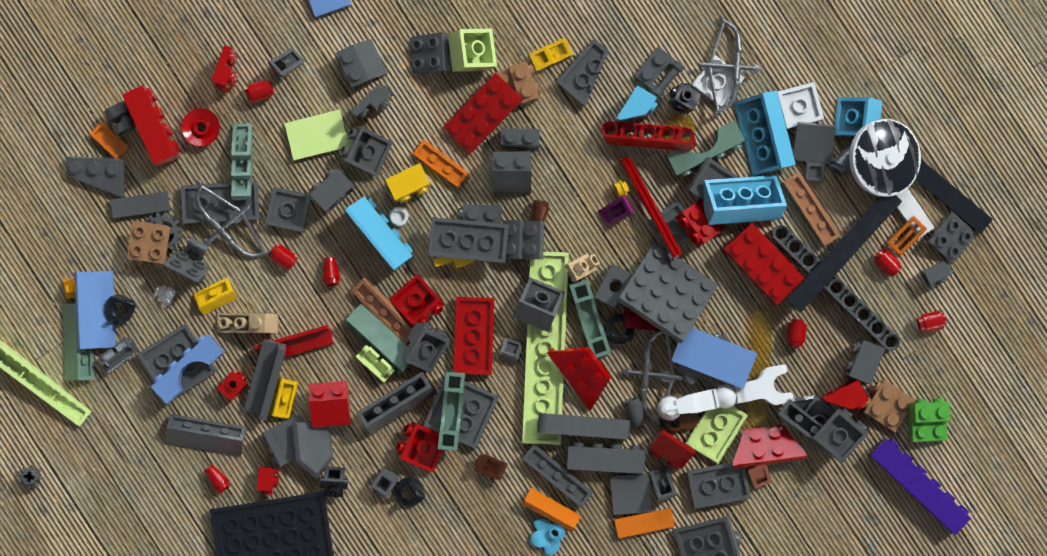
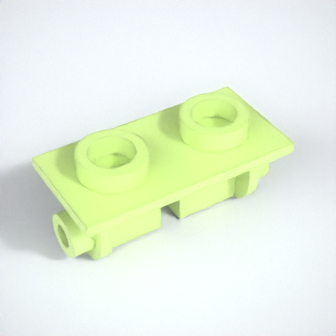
M366 345L355 358L384 383L395 370L383 358H379L380 355L372 349V346Z

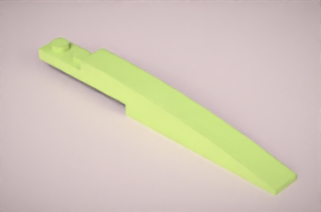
M0 340V368L80 427L91 413V410Z

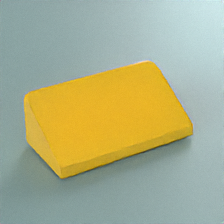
M228 278L193 294L197 306L203 315L237 299Z
M278 377L268 415L290 419L298 382Z

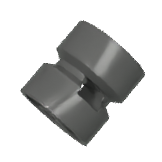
M125 101L119 102L104 111L108 121L113 123L111 127L116 136L123 135L136 128Z

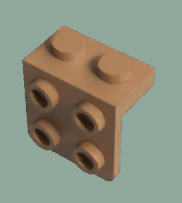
M138 221L132 222L127 259L133 260L132 264L144 265V262H151V266L163 268V264L169 259L167 257L170 227Z

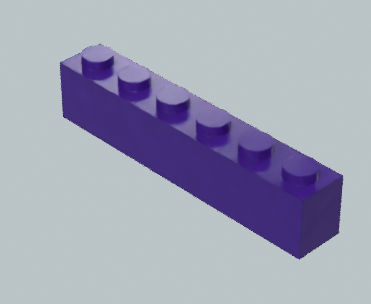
M883 438L868 455L945 528L956 535L971 519L967 515L969 511L963 505L958 506L953 502L955 498L948 491L944 493L940 489L941 484L934 478L930 480L925 475L927 471L920 465L916 467L911 462L913 458L908 453L900 452L897 449L899 445L893 439Z

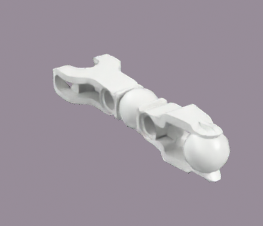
M787 365L764 368L756 380L746 382L744 389L729 384H722L716 389L689 394L678 399L672 396L664 397L657 406L659 416L664 420L673 421L680 414L698 413L720 407L730 408L735 404L762 399L770 405L786 403L788 399L794 398L793 394L776 391L774 380L777 376L787 372Z

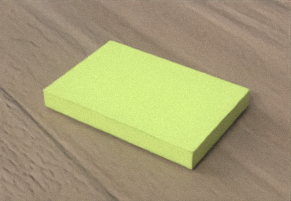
M341 110L284 123L294 161L340 150L348 142Z
M734 406L707 410L701 416L699 423L695 426L685 444L718 464L748 415Z

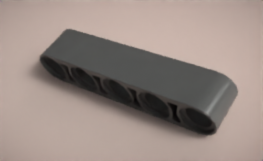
M538 413L537 432L629 439L630 420Z

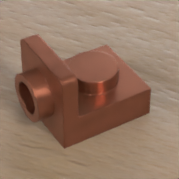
M767 465L746 467L755 489L773 482Z

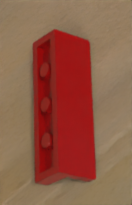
M329 325L273 340L274 342L286 344L284 358L334 344ZM262 344L253 346L258 357Z

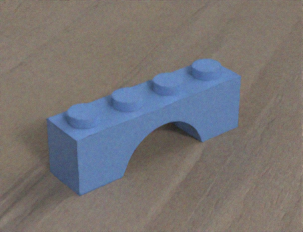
M203 334L196 340L195 343L197 345L192 350L190 347L181 354L183 358L180 361L172 362L167 367L168 372L164 375L159 374L152 381L154 384L151 388L166 404L172 402L183 391L181 376L188 365L198 361L212 365L226 352L211 335L205 336Z

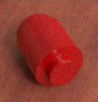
M270 80L247 85L248 89L245 90L248 101L252 100L253 103L271 98V95L275 94Z
M282 244L279 246L274 245L269 252V255H271L270 260L284 270L286 268L290 271L298 259L294 256L295 253Z
M880 249L874 255L875 260L873 263L885 275L893 277L902 268L899 264L900 261L887 249L884 251Z
M938 310L922 314L921 317L917 318V324L921 333H929L944 329L947 320L945 314Z
M792 319V323L788 322L786 338L788 346L803 347V343L806 342L807 324H804V320Z

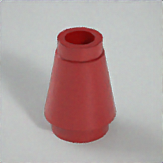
M335 257L324 258L322 281L325 286L339 285L341 276Z
M214 465L204 470L213 490L217 491L218 494H221L231 486L229 479Z

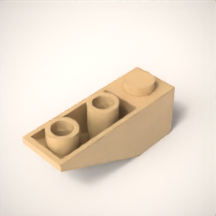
M217 313V333H278V314Z

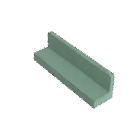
M76 303L63 304L65 381L94 380L93 348L78 349Z
M362 304L344 321L343 325L364 345L372 346V349L380 355V359L383 358L388 364L393 366L394 372L398 376L410 364L401 359L408 346Z

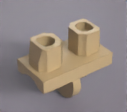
M587 253L566 264L565 268L568 270L567 275L572 278L573 282H576L596 271L595 266L600 264L595 254L589 256Z

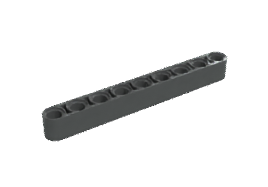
M778 225L772 229L771 238L808 275L821 262L788 227ZM777 229L784 230L785 237L783 239L776 237ZM792 242L797 243L799 246V250L796 253L791 252L789 249V245ZM806 255L812 258L810 266H806L803 263V258ZM835 275L823 290L881 347L885 348V350L897 349L900 345V338ZM834 282L840 286L838 293L831 291L830 287ZM847 296L852 297L854 301L850 307L844 303V299ZM861 309L867 312L865 320H861L858 317V312ZM874 323H878L881 326L878 334L872 331ZM889 336L893 337L895 341L892 347H888L885 342Z

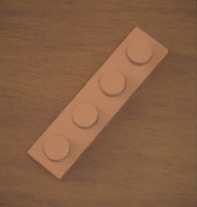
M800 172L782 182L823 246L840 237L839 232Z
M364 277L351 292L377 319L401 341L407 344L410 341L407 337L413 329L412 324Z

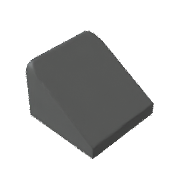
M505 337L498 359L516 365L524 343Z

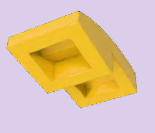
M562 38L530 53L529 56L536 71H540L573 56V52L566 38Z
M448 257L433 260L435 267L454 262L456 268L475 263L474 260Z

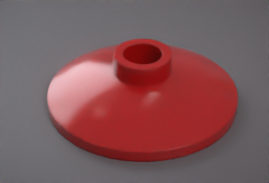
M197 108L190 111L184 117L182 133L185 139L192 145L199 147L207 146L217 139L220 133V122L212 111ZM205 125V130L199 131V126Z

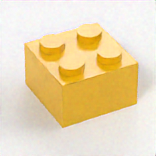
M420 163L385 179L397 203L401 202V204L412 200L411 196L417 193L420 196L429 192L428 188L432 187Z

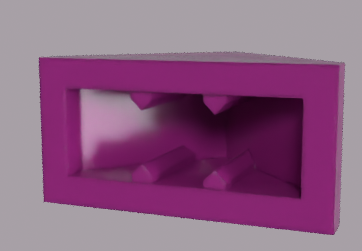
M625 195L598 211L606 227L615 224L634 212Z

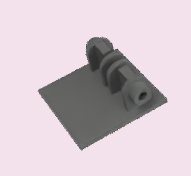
M951 212L950 215L946 216L947 218L943 223L939 224L940 227L935 229L936 232L928 238L929 241L927 243L931 247H935L953 264L977 234L954 212Z
M178 250L163 264L164 267L195 283L203 282L206 277L205 274L210 269L204 262L189 257L187 253Z

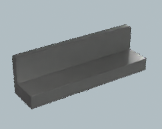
M266 339L262 342L244 407L245 411L259 414V420L263 421L267 420L286 352V344Z
M171 414L166 427V443L241 456L246 427Z

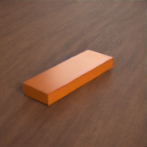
M424 139L412 154L457 189L469 175L466 170Z
M530 488L522 503L524 506L571 532L574 531L581 515L533 488Z
M671 507L614 519L618 539L675 527Z

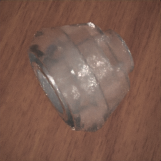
M163 284L161 287L158 286L153 296L156 297L155 302L162 309H168L172 304L178 291L176 286Z

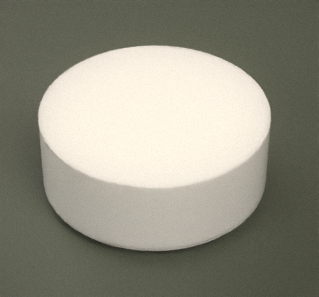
M395 207L391 210L389 218L394 225L403 226L408 222L409 214L403 207Z

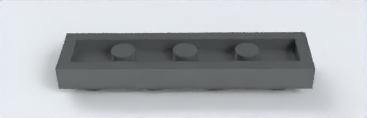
M535 444L522 458L581 508L594 493Z

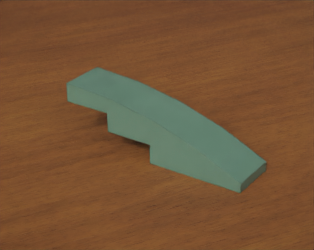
M252 123L233 124L232 200H251Z

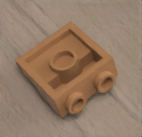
M526 61L497 72L524 99L519 105L539 99L538 94L541 93L538 82L534 83L532 76L535 75L532 64L528 65Z
M882 379L881 382L878 381L873 387L874 393L871 398L868 397L869 401L865 403L866 406L862 412L896 433L908 414V403H915V399Z

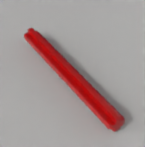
M629 156L624 157L620 162L672 258L679 257L682 252Z

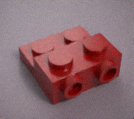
M227 45L223 47L211 79L218 90L226 93L231 90V87H235L238 80L237 72L231 68V66H235L238 56L236 51Z
M702 199L675 217L697 248L727 228L725 224H708L704 212V200Z
M418 274L389 299L413 327L416 322L420 324L423 321L429 323L428 319L432 315L440 314L443 311L442 306L445 304Z
M411 421V424H407L404 428L403 434L405 437L403 441L398 442L396 445V456L434 473L444 451L438 449L439 433Z

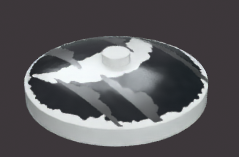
M881 119L866 124L857 132L850 147L849 163L856 182L865 191L876 196H894L908 189L916 179L920 169L921 153L916 137L907 126L895 120Z

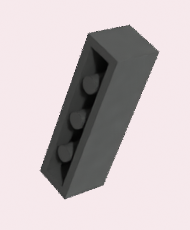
M423 372L361 409L357 414L368 432L373 434L436 393Z
M572 442V446L568 445L567 469L644 474L645 450H641V446L630 445V449H622V445L611 444L610 448H605L603 444L591 443V447L584 446V443Z

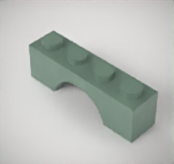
M734 120L716 130V142L713 148L707 152L693 153L691 151L675 150L666 155L665 157L675 176L680 175L683 178L692 173L690 169L696 166L700 169L707 157L718 160L725 156V151L731 149L733 152L743 147L741 143L745 139L736 121Z
M585 280L569 285L588 347L597 358L611 354L589 281Z
M446 371L438 449L458 450L466 373Z

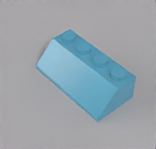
M777 91L761 93L734 102L741 133L745 139L744 144L752 176L796 165Z
M777 175L704 180L703 182L704 212L709 225L781 220L787 207Z
M363 197L346 208L345 211L391 268L397 271L413 258L411 254L413 250L407 242L403 244L399 240L401 235L395 228L390 229L387 225L389 220L383 213L380 215L375 210L377 205L371 198L367 200Z

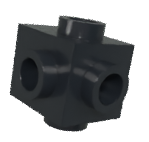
M681 83L676 87L673 86L669 92L670 99L668 104L672 105L674 110L688 114L694 111L701 93L695 91L690 84Z
M325 467L324 477H321L320 488H324V496L343 497L344 490H348V478H345L344 467Z

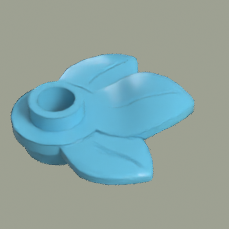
M545 518L535 520L533 524L537 531L531 535L529 543L535 547H544L546 556L555 554L560 548V541L565 536V528L557 523H551ZM557 530L558 536L553 535L552 531Z

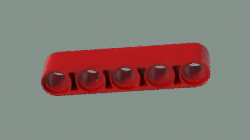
M607 121L601 127L603 138L610 145L690 151L696 146L694 132L687 127ZM615 131L614 134L607 135L608 132ZM627 133H634L632 136H626ZM647 134H652V135H653V136L650 137V138H645V136H646ZM666 136H672L668 140L663 139ZM686 137L691 138L689 141H683Z

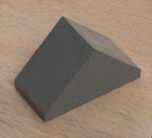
M291 47L270 60L268 65L283 81L305 61Z
M668 466L649 471L658 501L677 496Z

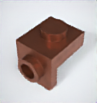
M481 453L475 461L474 471L501 481L508 463Z

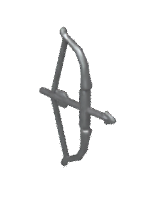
M723 15L720 16L722 23L708 63H698V67L708 68L716 109L713 113L714 117L731 108L736 101L741 85L739 82L740 70L753 71V73L762 70L756 64L753 66L741 65V53L743 52L741 35L737 27L725 20ZM725 25L730 27L735 35L736 45L733 65L723 64L721 60H713ZM722 69H733L731 99L727 105L719 108L712 72H720Z
M198 180L199 186L195 195L197 208L204 220L209 222L216 230L208 239L204 238L203 243L211 246V242L221 235L231 248L243 256L249 258L270 257L271 255L264 250L244 214L251 205L247 204L242 209H239L203 186V182ZM201 190L206 191L234 209L229 215L230 220L223 226L215 218H212L202 206L200 201ZM243 219L261 252L252 254L243 250L226 229L232 223L238 224Z
M661 330L653 333L647 341L642 357L644 359L643 371L630 370V367L621 370V373L627 377L629 375L642 376L639 392L643 411L647 417L657 423V427H661L659 413L657 418L649 413L646 406L649 377L660 378L662 382L669 383L664 397L669 396L674 380H685L684 376L675 375L674 365L671 361L670 340L667 334H665L671 371L663 370L661 373L650 372L652 343L657 336L664 333Z

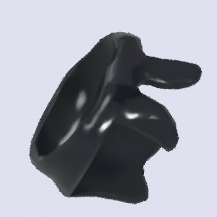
M115 294L108 298L105 305V314L109 321L125 326L126 323L124 322L129 321L135 311L136 302L125 295ZM120 302L126 305L127 312L123 317H115L112 314L114 304Z
M613 313L614 317L608 319L605 324L604 332L606 338L614 344H624L631 341L634 329L627 328V332L624 335H616L612 331V325L616 321L623 322L622 314Z
M407 476L398 482L395 493H392V496L397 499L401 508L404 505L412 507L425 499V488L419 479ZM410 485L415 490L416 495L412 500L403 498L401 494L403 486Z

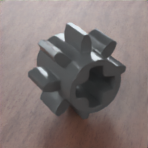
M34 465L30 466V470L27 467H22L24 472L18 475L22 477L20 484H27V489H30L32 484L38 487V480L44 478L39 473L42 469L36 470ZM27 474H31L32 476H34V479L30 481V478L27 477Z

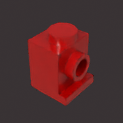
M239 370L237 373L232 371L217 389L230 401H234L247 386L248 382L245 381L247 377ZM231 381L236 382L237 385L235 388L230 387Z
M259 467L257 490H262L261 494L273 495L274 487H278L279 476H276V472H280V468Z

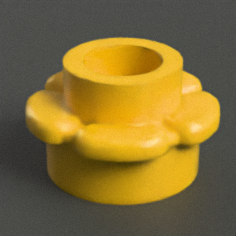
M618 180L617 183L613 184L619 198L623 195L627 197L629 192L627 183Z

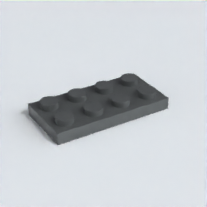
M252 181L251 200H232V183L203 184V186L239 209L250 204L251 207L244 213L248 220H260L258 181ZM199 184L181 185L183 224L209 223L204 220L196 205L195 195ZM201 190V204L212 218H215L218 222L229 221V215L234 209L206 191Z
M432 217L428 256L505 263L509 224Z

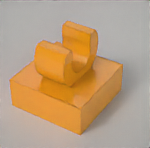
M63 280L66 299L75 298V280Z

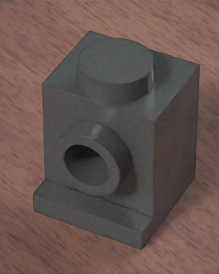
M942 261L922 270L921 273L928 288L935 287V282L939 285L948 281L946 277L953 274V270L949 263L946 264L945 261Z
M384 466L371 486L374 488L373 492L381 498L383 496L388 497L400 476ZM384 479L388 480L389 482L388 486L386 487L383 486L381 483Z

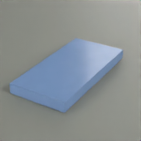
M113 271L74 272L78 349L113 348L116 345V326L113 322L109 321L105 314L107 300L114 295ZM114 304L113 307H112V314H113L114 316H115V304Z
M691 328L681 344L678 342L671 361L744 389L757 353Z

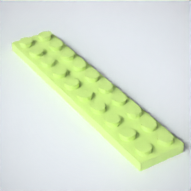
M543 252V260H530L529 278L531 277L564 291L565 294L548 332L527 323L522 443L561 445V434L538 433L537 425L538 413L562 415L564 375L548 356L547 351L550 348L565 350L568 270L565 268V265L568 264L569 253Z

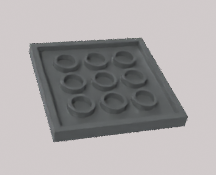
M655 242L617 301L681 344L718 284L680 258H672L671 254L664 247Z

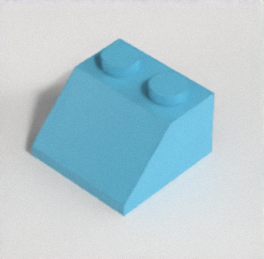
M637 85L616 118V122H627L645 118L647 114L651 115L657 106L655 102L657 97Z
M838 97L835 135L855 137L857 132L866 124L875 120H881L882 100L870 97Z

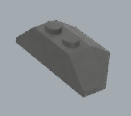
M816 395L788 399L778 415L816 446L838 460L813 438L835 410Z

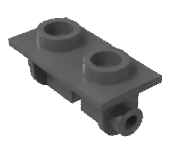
M124 337L114 345L116 348L115 352L110 348L100 355L101 358L98 361L102 366L104 365L108 373L139 351L133 339Z

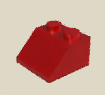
M855 379L819 397L824 402L856 411L866 406L865 403L869 401L859 380Z
M347 381L309 384L312 428L351 425L350 393Z
M663 429L659 430L648 447L652 450L650 454L658 459L661 457L667 459L668 462L666 464L675 470L677 467L682 469L695 453L694 449Z

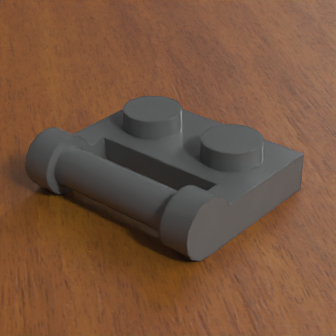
M658 46L634 77L657 96L662 97L663 91L685 67ZM668 64H671L673 66L671 71L658 86L654 85L653 83Z

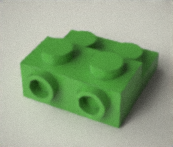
M932 398V402H927V399H915V403H908L910 442L948 440L947 421H950V402H944V398Z

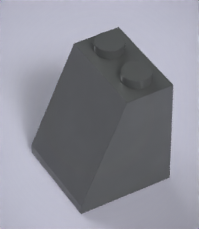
M531 151L492 152L493 194L531 193Z

